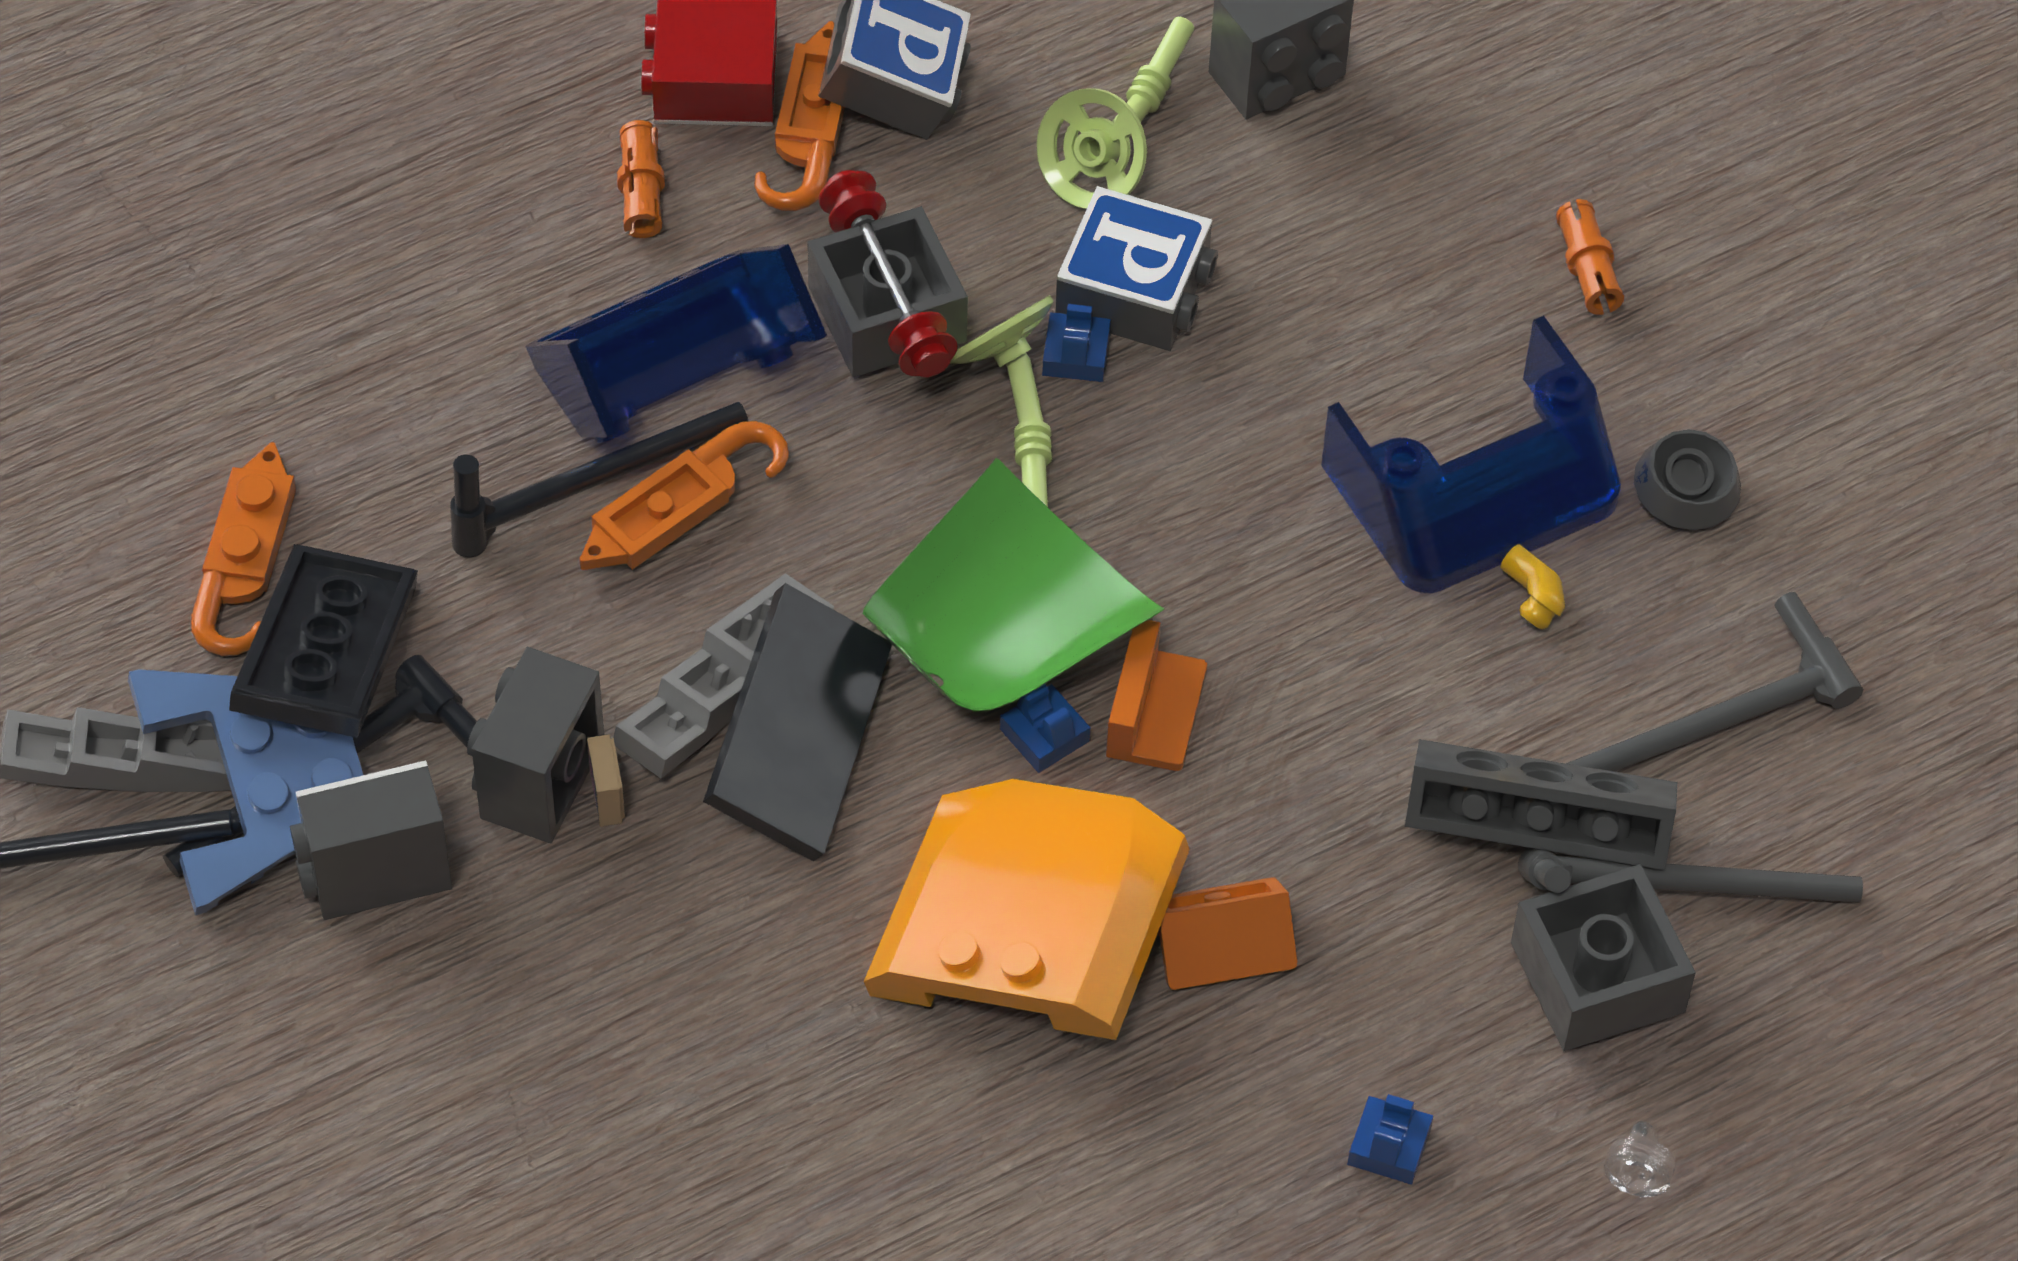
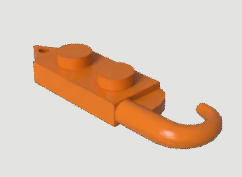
M829 21L805 44H795L775 131V149L779 156L793 165L805 167L802 185L792 192H777L767 184V176L764 172L760 171L755 175L754 187L759 198L768 206L781 211L801 210L818 200L821 190L827 183L832 156L835 155L845 107L818 97L834 28L833 21Z
M747 421L726 428L693 452L689 449L591 516L592 532L580 556V569L588 570L620 564H627L632 570L729 503V498L735 492V473L727 458L745 445L762 443L768 446L773 452V460L766 468L765 474L769 478L777 476L785 468L789 458L788 444L781 432L771 425L757 421Z
M270 442L244 467H232L202 567L203 578L191 615V631L197 643L209 653L233 656L248 651L261 621H257L248 633L237 638H226L220 635L215 628L221 604L250 602L260 597L263 592H267L296 492L294 476L287 475L274 442Z

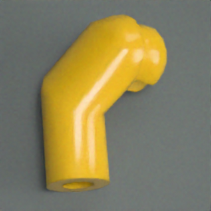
M1517 544L1506 554L1500 568L1527 589V592L1530 594V597L1520 606V615L1538 629H1546L1551 624L1554 616H1561L1565 609L1562 581L1553 569L1522 545Z

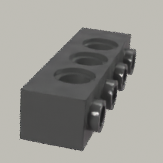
M1419 739L1404 827L1630 865L1641 864L1642 867L1665 870L1676 814L1677 782Z

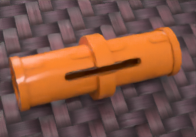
M634 120L626 123L620 129L622 166L617 171V185L620 192L624 195L623 223L625 232L629 231V235L635 238H650L660 233L662 229L660 192L665 186L664 169L658 163L657 127L653 128L652 123L649 121Z
M1583 199L1576 200L1581 216L1579 220H1576L1569 201L1556 212L1557 223L1561 227L1568 247L1565 254L1568 269L1571 274L1579 279L1587 310L1595 315H1604L1599 298L1601 294H1604L1609 312L1611 313L1624 302L1623 291L1619 287L1612 268V263L1614 262L1612 246L1609 240L1601 236L1592 203Z

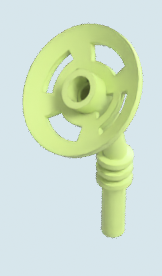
M1175 17L1149 65L1141 66L1137 76L1134 78L1132 86H1130L1126 93L1127 103L1109 91L1085 88L1063 95L1047 110L1038 130L1037 157L1045 180L1051 189L1063 200L1074 206L1087 209L1094 192L1084 190L1072 182L1080 172L1094 178L1106 177L1109 190L1129 195L1135 189L1143 175L1147 158L1146 137L1141 122L1148 113L1157 111L1160 102L1166 95V91L1171 86L1169 75L1194 31V25L1188 19L1183 17ZM1087 103L1102 104L1113 109L1118 115L1113 121L1103 117L1089 118L1083 105ZM1065 120L1070 124L1063 142L1065 160L1059 161L1057 138L1060 127ZM1132 135L1134 156L1131 168L1126 175L1124 170L1130 158L1131 146L1129 138Z
M1051 295L958 348L955 356L950 361V364H963L994 357L999 367L1006 365L1008 368L1019 424L1014 429L1015 461L1021 466L1022 483L1047 507L1046 466L1052 460L1051 429L1043 421L1032 364L1026 353L1031 350L1026 337L1048 313L1054 302Z

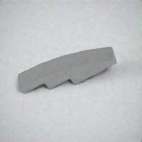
M785 573L706 630L702 649L661 677L657 696L616 725L613 737L615 747L659 778H663L731 721L775 591L787 583L833 610L834 606Z
M80 707L76 708L73 720L7 709L3 721L0 744V778L63 787L132 792H210L231 790L213 726L209 720H201L146 734L142 732L138 717Z

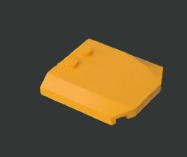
M1009 779L942 795L864 979L869 995L871 997L931 1007L935 997L934 994L1027 1010L1048 1014L1055 1030L1117 1040L1190 850L1185 834L1134 798Z

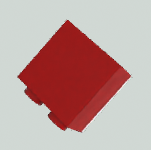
M657 0L656 14L645 15V49L654 50L653 60H642L641 74L642 95L653 96L655 124L773 126L778 38L777 0Z

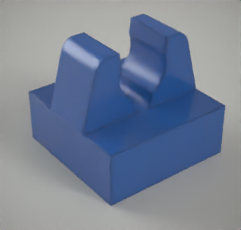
M1068 304L1067 314L1050 312L1042 376L1103 382L1111 319L1092 317L1093 306Z
M1043 684L1019 698L1015 707L1000 715V730L1038 773L1090 742L1091 727L1052 684L1049 686Z
M1390 1094L1387 1095L1386 1101L1368 1096L1349 1151L1347 1165L1412 1185L1432 1127L1433 1115L1414 1110L1413 1101Z

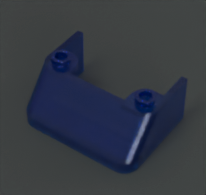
M789 244L742 249L726 254L549 333L525 347L535 370L580 437H594L597 444H600L630 431L631 427L628 419L637 415V410L738 363L756 360L760 369L770 367L794 355L791 345L797 342L818 341L827 337V334Z
M1544 315L1533 320L1523 380L1533 393L1535 410L1543 421L1447 463L1439 465L1427 447L1409 438H1393L1370 447L1339 402L1328 406L1321 466L1399 580L1411 590L1420 593H1435L1501 565L1506 554L1517 544L1522 545L1529 552L1608 518L1617 507L1621 481L1596 388Z

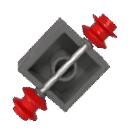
M841 171L827 181L819 194V205L824 212L830 214L828 222L831 229L836 233L807 241L808 287L852 377L899 363L901 371L906 375L920 377L935 376L948 367L957 352V344L967 341L968 296L922 206L881 218L886 210V201L880 193L875 192L876 181L874 177L866 171Z

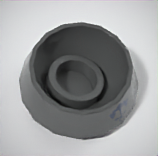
M1691 429L1674 431L1646 449L1635 466L1634 485L1639 500L1654 517L1670 526L1689 530L1714 527L1729 518L1740 501L1741 481L1733 453L1721 440L1707 432Z

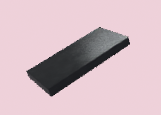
M294 544L231 691L229 711L358 738L415 592L418 570Z
M787 583L777 589L769 607L703 802L813 862L825 853L892 644L882 636Z

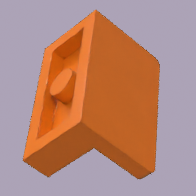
M1147 620L1132 629L1108 722L1106 757L1180 771L1184 765L1207 672V662L1203 659L1158 651L1161 622Z
M1275 877L1172 894L1157 933L1161 941L1165 979L1171 989L1177 990L1291 970L1297 966L1289 892Z

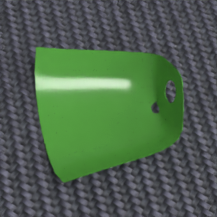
M995 458L972 487L874 593L864 607L862 614L945 697L956 705L969 710L984 711L993 710L1012 703L1039 688L1108 643L1162 612L1164 608L1148 598L1107 563L1034 495L999 459ZM929 674L938 676L944 684L939 686Z

